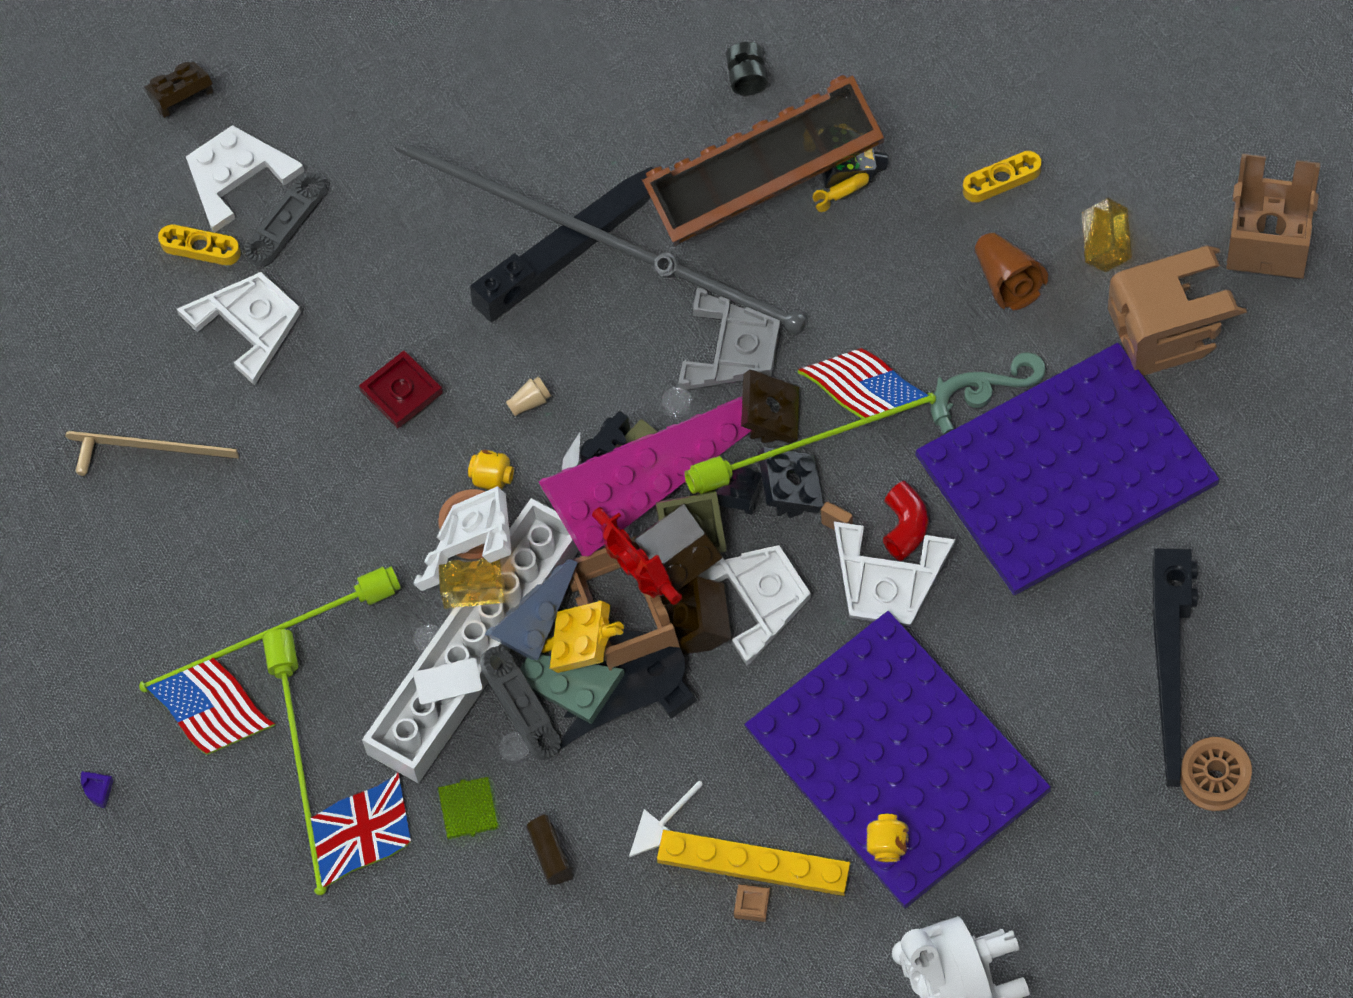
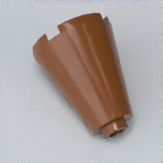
M997 233L984 234L978 239L975 245V253L996 303L1002 309L1010 307L1014 311L1034 302L1041 295L1038 290L1042 284L1046 286L1048 282V272L1044 266Z

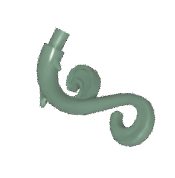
M1025 352L1017 355L1011 363V374L1013 376H1017L1018 369L1023 366H1028L1033 370V375L1025 379L987 372L963 373L951 377L945 382L939 377L934 392L936 401L930 405L935 425L940 426L943 434L954 430L949 413L953 403L948 404V401L957 390L966 386L977 387L978 390L976 391L966 387L964 400L967 405L973 408H981L987 405L992 398L991 385L1029 387L1040 383L1046 372L1045 363L1038 355Z

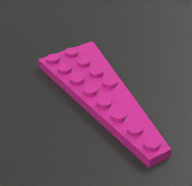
M742 396L719 405L717 408L706 413L697 414L689 420L666 427L667 429L655 434L646 435L617 447L609 453L586 460L587 462L575 467L566 468L558 474L542 478L538 481L581 555L588 557L604 545L601 525L592 517L595 509L602 507L610 518L620 513L621 517L617 519L618 527L625 529L656 505V502H660L686 482L685 471L689 470L691 465L721 455L747 435L751 430L741 427Z

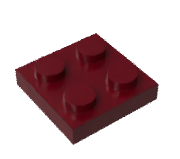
M405 350L359 385L360 391L397 429L443 394L442 387Z

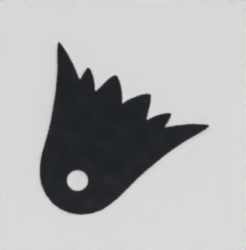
M622 629L624 631L623 634L611 636L609 641L611 646L649 632ZM669 646L614 667L623 669L625 675L592 724L568 711L564 715L565 718H577L563 736L560 749L604 723L658 701L635 671L638 667L664 698L672 693L681 682L685 671V660L681 649ZM655 659H660L665 663L664 672L658 676L650 675L647 670L648 664ZM604 660L602 663H598L597 665L607 666V663Z

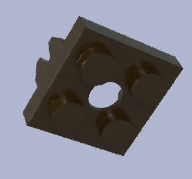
M193 61L191 63L184 62L175 67L174 72L166 76L159 75L154 77L144 89L148 97L153 101L159 114L165 118L170 115L168 107L201 90L206 95L213 93L211 86L213 83L209 75Z
M749 369L743 374L741 427L751 430L750 439L754 440L761 437V443H769L778 439L791 444L798 440L799 387ZM768 397L776 399L779 403L780 408L777 413L772 412L771 408L767 405Z

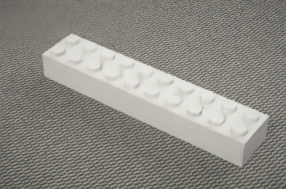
M532 498L509 529L511 555L492 563L488 561L485 563L362 739L367 755L418 784L488 683L480 667L482 654L491 647L496 646L503 647L509 652L511 648L485 635L486 631L501 622L507 616L505 613L512 607H516L520 600L537 584L545 582L558 565H562L566 560L574 559L579 551L556 511ZM491 655L489 663L491 667H494V670L498 669L502 660L496 655ZM469 658L476 659L482 690L427 704H420L413 675L414 672Z

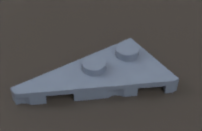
M569 559L562 565H558L545 582L537 584L520 600L516 607H512L505 613L507 616L495 627H490L485 635L531 660H538L578 562Z

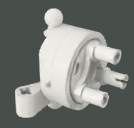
M957 916L921 929L910 930L892 948L893 960L902 966L904 976L910 979L913 991L920 998H1023L1030 995L1027 983L1023 977L997 986L992 981L989 967L992 959L1013 951H1019L1016 938H1013L1015 935L1012 930L1005 933L1003 929H999L998 931L975 938V936L970 935L963 920Z

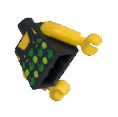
M841 124L834 127L826 126L825 129L820 130L818 135L827 152H830L864 134ZM806 130L803 135L805 140L803 146L806 152L812 153L818 149L808 130ZM872 148L822 173L825 188H830V191L817 190L814 192L812 197L814 202L825 199L816 205L817 211H827L831 205L830 200L834 199L837 201L866 186L876 172V169L885 170L887 168V154L874 152Z

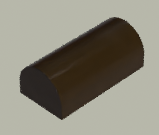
M543 814L531 820L526 828L548 884L558 885L573 879L572 870L555 827L548 815Z

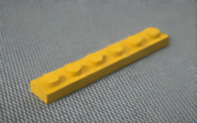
M663 830L657 856V863L841 896H845L850 870V862L669 830Z

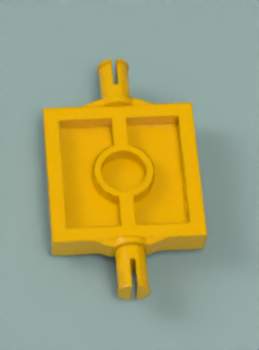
M598 601L557 612L554 636L546 639L541 651L542 653L551 651L549 669L560 673L603 662L608 638L624 633L622 631L624 626L621 622L609 624L610 604Z

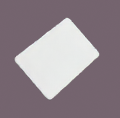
M580 432L563 458L562 470L575 467L579 462Z
M475 658L416 671L413 674L420 704H427L482 690Z

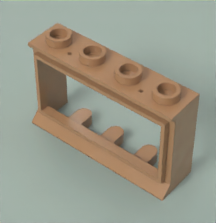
M635 536L631 538L632 545L635 547L636 550H638L640 548L634 540L636 538ZM606 548L595 551L588 557L581 556L573 559L578 563L569 585L572 592H579L580 597L575 598L577 606L594 603L586 583L587 580L621 568L617 560L607 554ZM644 594L657 630L611 646L608 638L603 661H606L609 671L613 667L669 646L680 648L673 624L670 623L665 605L662 604L660 595L652 598L650 595Z

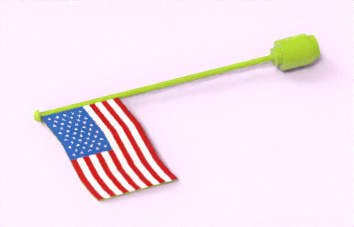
M862 348L798 369L797 373L818 384L837 403L860 417L861 420L731 465L727 460L723 461L720 456L691 465L690 469L685 471L686 484L693 494L697 492L703 494L727 486L732 477V471L928 402L934 404L936 396L933 393L926 394L906 382L880 358Z
M391 566L386 569L381 567L357 578L359 584L354 585L356 592L144 683L141 681L139 689L142 692L149 691L170 711L188 739L206 755L275 726V723L267 719L255 707L236 678L215 659L261 640L270 631L286 629L357 597L360 602L367 601L370 606L395 595L394 591L401 589L395 572Z

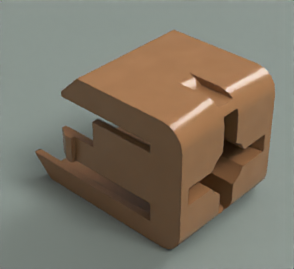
M1242 154L1238 183L1235 184L1233 193L1235 205L1226 269L1303 279L1310 244L1313 211H1317L1319 195L1316 193L1320 163L1296 160L1293 181L1291 182L1263 178L1266 156ZM1267 215L1277 216L1276 233L1279 235L1260 233L1265 229Z
M1207 245L1123 270L1111 278L1108 311L1134 370H1139L1142 375H1147L1205 357L1216 348V344L1214 342L1204 345L1202 340L1209 337L1211 340L1215 339L1221 333L1222 324L1219 322L1199 329L1197 327L1247 313L1245 308L1237 306L1230 290H1224L1188 301L1185 292L1190 288V284L1181 285L1179 279L1220 266L1215 254L1220 253L1219 248Z

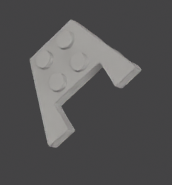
M697 288L693 316L722 319L714 363L683 361L678 382L679 390L743 381V374L749 369L771 376L780 331V320L748 307L743 309L731 304L729 299L722 296L716 298L709 295L707 290Z

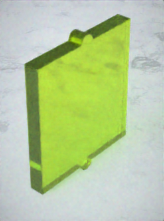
M488 777L470 781L462 779L460 783L438 787L447 839L466 835L475 837L476 833L498 829Z

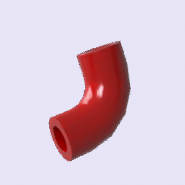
M906 481L895 485L884 500L885 504L898 516L899 521L898 525L883 537V543L888 552L899 561H903L916 550L924 540L929 525L926 504L917 491Z

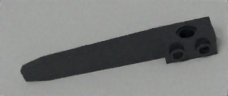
M649 167L625 179L575 215L574 218L609 233L644 206L651 198L642 180L647 178L646 173L654 168ZM560 226L521 256H518L516 253L512 254L471 284L472 305L490 323L598 241L566 226Z
M1154 548L1152 561L1153 628L1166 786L1179 787L1181 774L1180 618H1190L1191 608L1197 607L1198 589L1192 588V579H1197V561H1192L1191 549ZM1176 580L1182 585L1172 586L1168 582Z

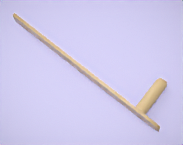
M68 431L65 435L70 440L82 441L76 467V473L80 476H85L88 473L94 443L239 458L237 449L74 431Z

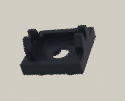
M618 411L613 418H607L598 434L593 439L589 438L583 444L580 451L581 462L584 463L588 459L609 453L616 448L617 444L621 446L627 444L624 436L630 431L629 417Z
M763 447V448L758 452V455L763 454V453H766V452H769V451H772V450H775V449H774V448ZM787 451L759 461L767 506L776 507L777 516H782L787 512L788 518H792L804 511L819 513L824 505L815 455ZM787 471H793L799 476V485H794L791 480L787 479Z
M738 468L732 471L730 480L734 482L709 491L717 492L720 506L745 510V514L752 515L753 509L756 508L758 491L762 484V475L751 468ZM690 493V496L698 495L700 493Z

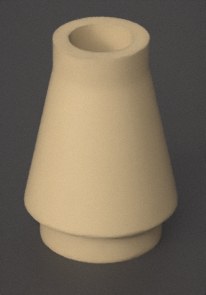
M538 376L534 380L530 378L506 401V404L516 417L522 412L547 403L546 400L551 397V394Z

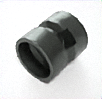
M740 42L732 45L726 52L732 91L743 96L762 92L767 87L768 82L761 46L754 42Z

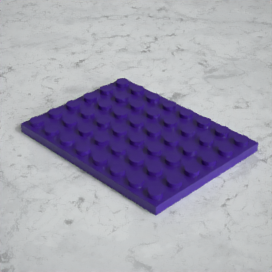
M1118 342L916 449L915 453L917 459L1014 596L1215 487L1219 483L1218 476L1140 371L1134 370L1130 358Z
M889 611L881 615L744 724L745 729L904 909L909 907L1051 792L1049 784ZM880 814L897 815V820L904 822L908 826V851L905 855L900 856V861L878 862L874 860V856L867 852V826L870 822L878 820V815Z

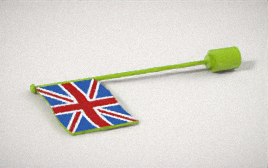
M278 629L266 633L262 639L268 673L282 679L317 885L314 892L321 896L326 893V887L353 871L393 856L411 843L399 773H396L392 778L374 788L338 801L311 818L288 677L292 676L293 672L298 669L296 649L292 631Z

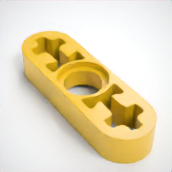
M1024 151L975 171L964 178L963 195L970 202H981L1032 181L1041 173V158L1035 152ZM1023 163H1027L1029 166L1033 165V168L1023 167ZM998 172H1006L1010 175V178L1007 181L1000 182L994 178V175ZM975 184L977 187H981V190L977 191L975 188H971V185Z
M167 225L158 234L161 248L168 254L221 265H232L239 260L241 255L237 240L231 236L179 225ZM173 236H177V239H173L171 243H168L167 239L170 240ZM197 240H205L207 242L206 247L201 250H194L192 245ZM227 247H231L232 251L228 250L226 254H222V251H226Z

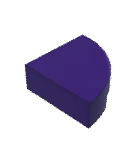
M82 771L81 784L87 798L94 805L106 808L114 781L112 776Z

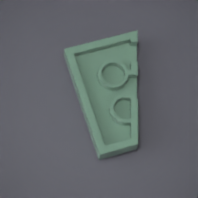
M540 655L538 660H531L529 658L525 660L520 670L534 693L590 724L593 723L625 675L623 669L613 667L609 671L608 666L597 664L557 673L549 669L551 656Z

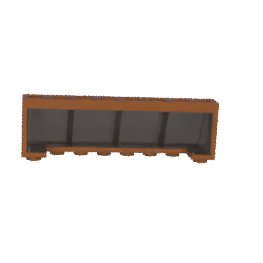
M845 75L835 78L830 82L831 86L826 88L827 94L823 96L820 93L814 94L804 100L805 105L797 109L794 106L788 107L778 113L779 118L771 122L768 119L762 120L752 126V131L744 135L742 132H738L726 139L727 143L718 148L716 145L707 147L700 152V157L692 161L690 158H686L674 165L675 169L670 171L669 167L662 169L660 166L647 172V178L642 181L674 246L884 143V136L854 76L846 78Z

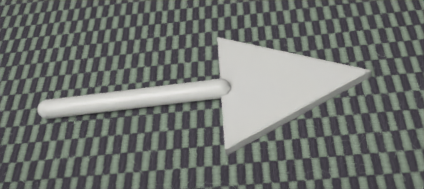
M698 781L660 821L644 809L629 858L660 846L663 830H669L664 825L702 787V781Z

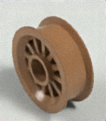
M1209 737L1199 740L1187 750L1183 757L1180 774L1182 790L1193 804L1202 809L1224 811L1233 808L1244 799L1248 792L1252 776L1251 761L1245 750L1234 741L1222 737ZM1217 770L1224 776L1214 778L1208 772Z

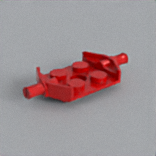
M602 507L595 509L592 517L601 525L607 554L617 560L627 575L634 577L642 593L650 595L652 598L663 594L672 605L677 604L681 600L682 595L672 586L659 556L656 555L649 560L642 549H635L627 532L618 527L617 519L621 517L620 513L610 518Z

